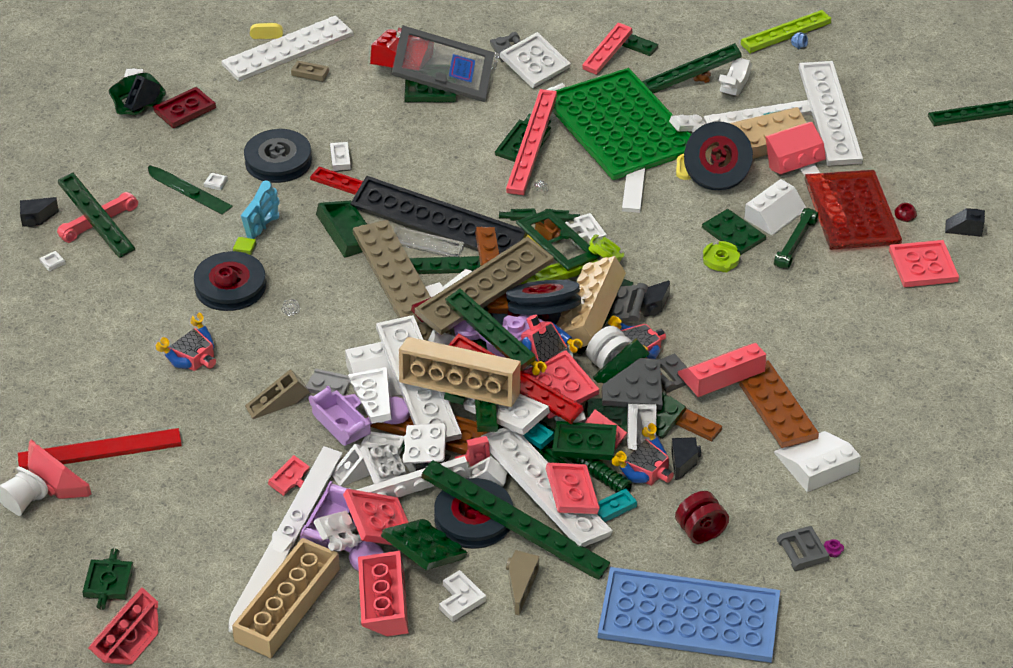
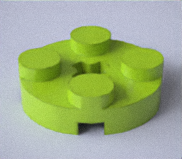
M593 235L589 241L590 246L588 248L592 253L599 254L603 258L616 256L619 262L622 260L624 252L622 254L619 252L621 248L606 237L600 239L598 238L599 235Z
M719 241L715 245L710 243L703 250V264L710 269L729 272L739 264L740 252L738 253L737 247L729 242Z

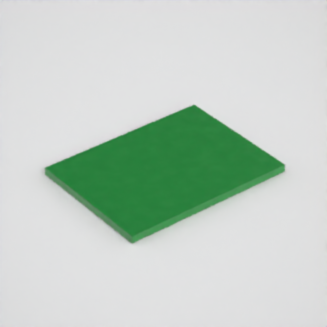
M630 68L555 90L557 91V98L552 112L612 180L625 177L627 174L643 168L646 170L674 161L685 152L687 141L691 136L690 132L677 131L669 122L671 116L674 115Z

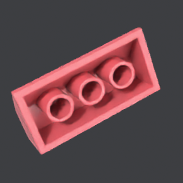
M752 343L679 370L678 375L696 396L700 397L765 372L766 353L757 343Z
M400 551L358 557L362 626L385 636L408 634L405 574Z

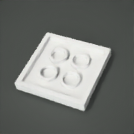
M538 32L500 53V58L532 88L569 69L571 64Z

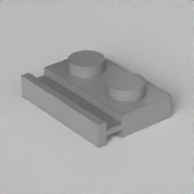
M315 369L306 387L310 393L318 394L326 386H329L331 393L337 390L342 396H345L350 380L348 375Z

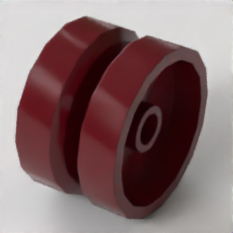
M699 491L691 494L684 499L675 512L677 523L685 530L689 539L695 544H702L717 538L729 523L727 511L709 491Z

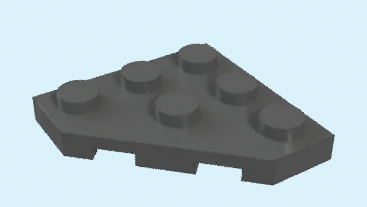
M640 358L604 383L601 389L602 405L628 407V404H656V410H661L663 404L660 359Z

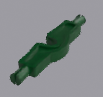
M528 208L511 209L510 212L499 211V219L517 221L536 214V210ZM551 209L564 222L574 221V218L580 216V214H569V210Z

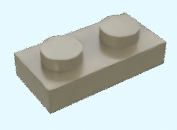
M298 60L291 69L292 76L322 82L329 73L328 66Z

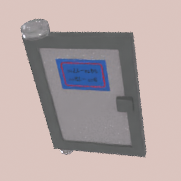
M402 25V28L398 27L396 37L399 38L391 75L485 102L491 69L495 70L499 53Z

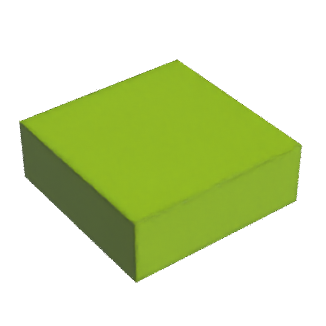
M238 237L233 251L251 255L256 245V239Z

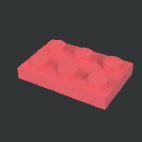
M547 463L546 472L557 511L559 513L598 514L599 505L587 465Z

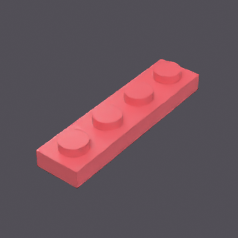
M617 23L582 64L583 70L597 75L633 33L632 28Z

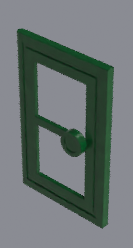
M550 208L516 221L520 228L552 255L567 271L600 258V255L592 253L588 249L590 245ZM550 219L561 229L560 236L547 241L531 225ZM562 239H572L586 253L567 259L552 243Z

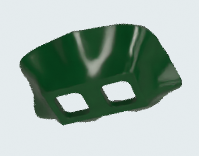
M138 73L124 77L108 90L115 104L116 113L130 115L142 113L146 106L154 107L160 104L166 95V91L161 85L160 93L154 102L133 111L123 107L124 103L122 100L128 97L137 75L160 84L151 74Z

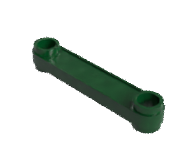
M811 208L803 209L800 222L783 250L776 253L774 259L775 266L782 269L790 268L793 252L808 227L811 225L815 226L819 212Z

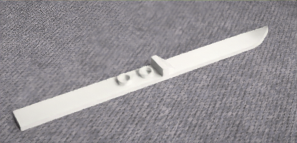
M323 446L278 530L273 532L272 540L231 613L229 619L230 633H233L232 625L288 556L336 468L342 452Z

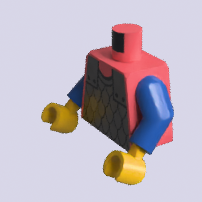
M200 312L197 314L200 321L195 320L194 316L191 317L190 321L193 326L198 327V330L193 328L170 346V342L166 337H162L160 342L156 344V350L165 352L166 358L175 368H189L196 371L202 365L211 369L216 364V359L213 358L215 346L212 336L206 325L203 326L204 316Z
M532 315L526 319L530 329L521 334V343L536 356V360L530 364V366H533L532 373L534 375H538L540 370L544 373L547 369L544 362L566 349L567 344L570 345L569 350L572 353L578 351L574 344L579 348L583 346V342L580 339L572 340V337L556 324L540 322L537 315Z
M616 316L610 318L608 321L609 325L619 328L631 341L635 338L639 340L650 353L647 356L648 359H656L658 357L661 341L666 339L663 329L653 331L647 324L627 326L621 323L622 321Z
M653 423L648 425V429L646 426L642 429V435L649 437V441L647 439L644 440L637 447V450H634L628 457L623 451H619L612 458V464L614 466H621L622 474L631 480L632 483H646L652 486L659 478L667 483L673 478L674 473L668 470L669 457L658 436L655 437L654 435L657 428Z

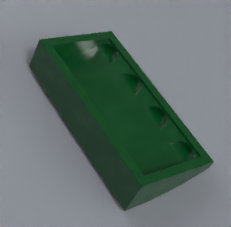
M351 200L318 203L316 216L343 257L362 253L363 251L353 235V228L367 225L357 208L350 205Z

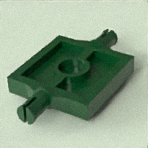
M114 548L111 549L108 559H91L84 583L83 598H98L96 607L100 610L101 606L102 610L106 608L108 599L126 600L134 565L132 561L119 560L118 555L120 551L116 548L115 552Z

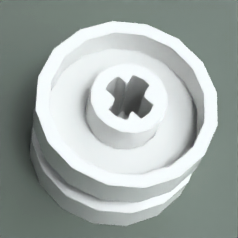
M608 326L592 337L587 346L586 355L601 370L632 341L619 328Z

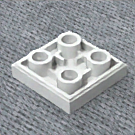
M394 441L364 445L360 448L374 484L407 474Z

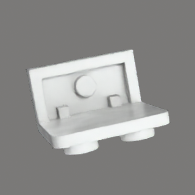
M445 424L407 426L404 437L405 452L403 454L404 466L406 465L410 473L416 471V463H430L432 460L436 462L444 461L447 432Z

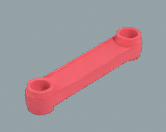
M124 192L118 198L102 205V208L112 218L125 210L132 211L136 209L138 200L131 193ZM83 215L69 223L61 224L58 227L57 233L62 240L70 243L79 234L93 226Z

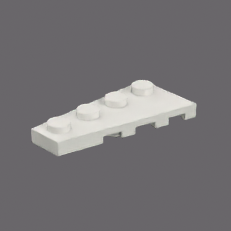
M387 367L349 374L350 383L371 423H382L392 420Z

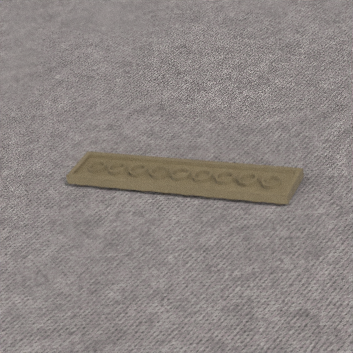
M383 220L353 228V235L398 318L414 315L423 340L428 341L433 328L426 322L422 323L411 311V307L413 304L428 299L431 296L389 221Z

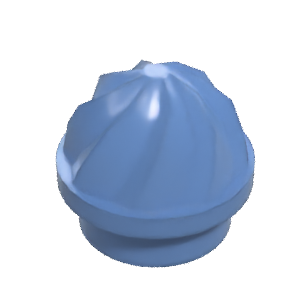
M802 32L796 33L792 36L791 43L794 47L801 49V47L807 46L808 37Z

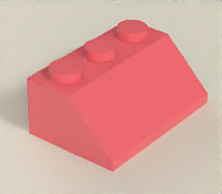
M813 122L765 136L769 168L776 173L783 174L826 159L824 142Z

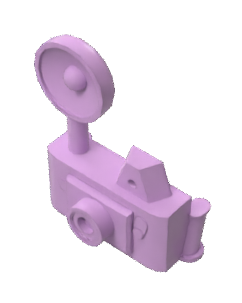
M508 315L504 318L502 326L521 342V334L530 329L526 319L532 315H520L518 317ZM465 320L454 326L456 336L459 333L471 341L480 338L486 342L488 351L506 358Z
M326 386L324 390L315 396H309L313 415L342 445L346 446L371 434L370 425L373 423H371L369 417L364 418L356 410L360 407L361 402L355 394L342 396L337 390L331 393V388ZM390 397L392 420L385 421V423L399 424L405 422L410 414L404 399Z
M332 481L329 482L306 525H304L300 533V539L305 538L328 548L329 539L322 540L313 523L317 518L347 510L354 523L343 496L348 488L332 484ZM362 541L355 547H346L344 549L350 553V564L357 571H359L358 557L384 553L378 544Z

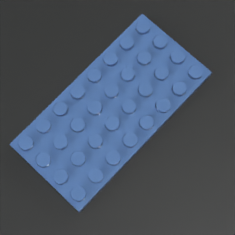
M610 567L597 638L772 663L780 590Z

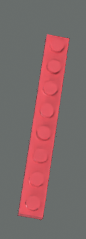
M540 89L506 187V192L509 194H525L557 98V91Z

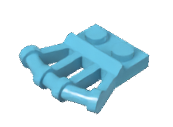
M269 181L261 183L254 199L241 214L247 238L255 239L257 235L261 234L263 229H266V224L279 218L278 205L280 200L277 197V190L272 187Z

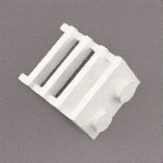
M628 404V449L637 450V445H640L646 439L650 440L649 437L642 435V429L645 426L648 429L650 423L656 425V404Z

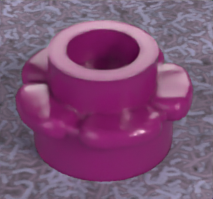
M836 539L827 540L823 544L830 557H838L844 551L843 544H840V541Z

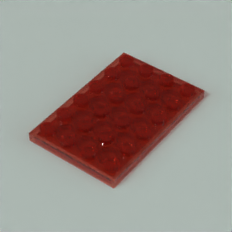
M875 170L805 174L804 180L814 208L819 212L818 219L830 250L890 246L902 243V237Z

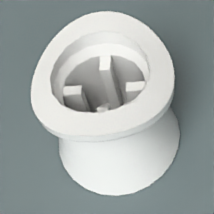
M17 467L18 473L15 477L0 484V503L16 515L21 516L32 501L41 500L47 495L48 487L39 476L22 467Z

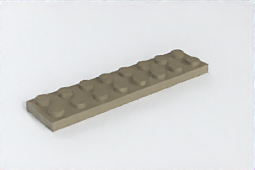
M526 237L416 307L415 314L442 335L464 321L445 301V298L461 288L484 308L504 295L507 290L515 288L553 263L554 257L529 237Z

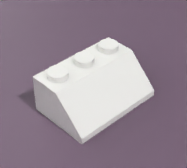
M780 179L746 203L744 219L773 236L799 217L806 206L795 187Z

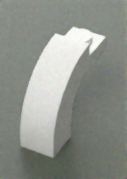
M739 58L732 61L728 75L720 74V92L739 96L751 71L752 63L750 60Z

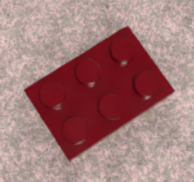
M194 87L153 108L154 113L172 128H176L215 109L216 103L199 88Z

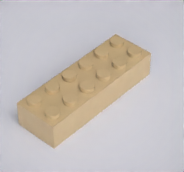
M795 107L730 124L737 126L746 134L752 146L754 159L768 155L765 136L805 124L806 121L799 108ZM716 145L711 146L706 151V158L708 159L710 165H713L710 162V156L712 150L715 147H718ZM724 148L727 152L725 162L719 167L725 166L731 161L730 152L726 148ZM720 153L715 155L717 160L720 159Z
M616 256L605 257L600 261L589 262L583 266L577 279V283L580 286V291L577 294L581 297V304L573 309L563 311L556 324L568 333L572 340L580 339L583 342L582 347L587 346L592 337L602 329L626 272Z
M407 337L399 348L400 383L512 407L520 395L521 361Z
M302 538L232 625L234 642L272 658L340 570L339 553Z

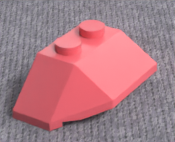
M33 440L29 441L28 469L46 483L48 487L47 494L50 496L55 495L59 499L89 497L91 495L90 486L87 482L78 477Z
M141 587L97 635L88 649L104 663L133 664L158 634V601Z

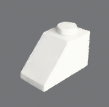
M354 444L334 469L332 476L339 486L342 487L370 475L360 451L362 446Z
M490 456L468 468L469 475L464 477L465 479H486L503 487L506 483L507 470Z

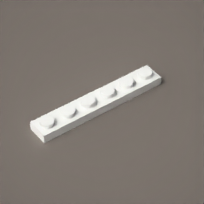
M465 456L440 463L462 477L469 475ZM424 468L357 490L402 497L433 487L434 485L421 478V474L425 470Z

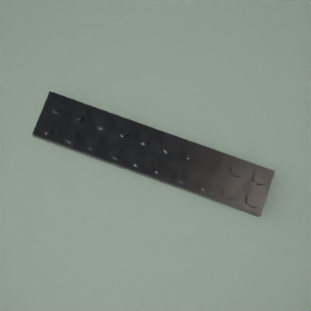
M370 176L365 177L350 203L357 210L478 251L475 234L476 227H495L499 254L528 235L520 227Z

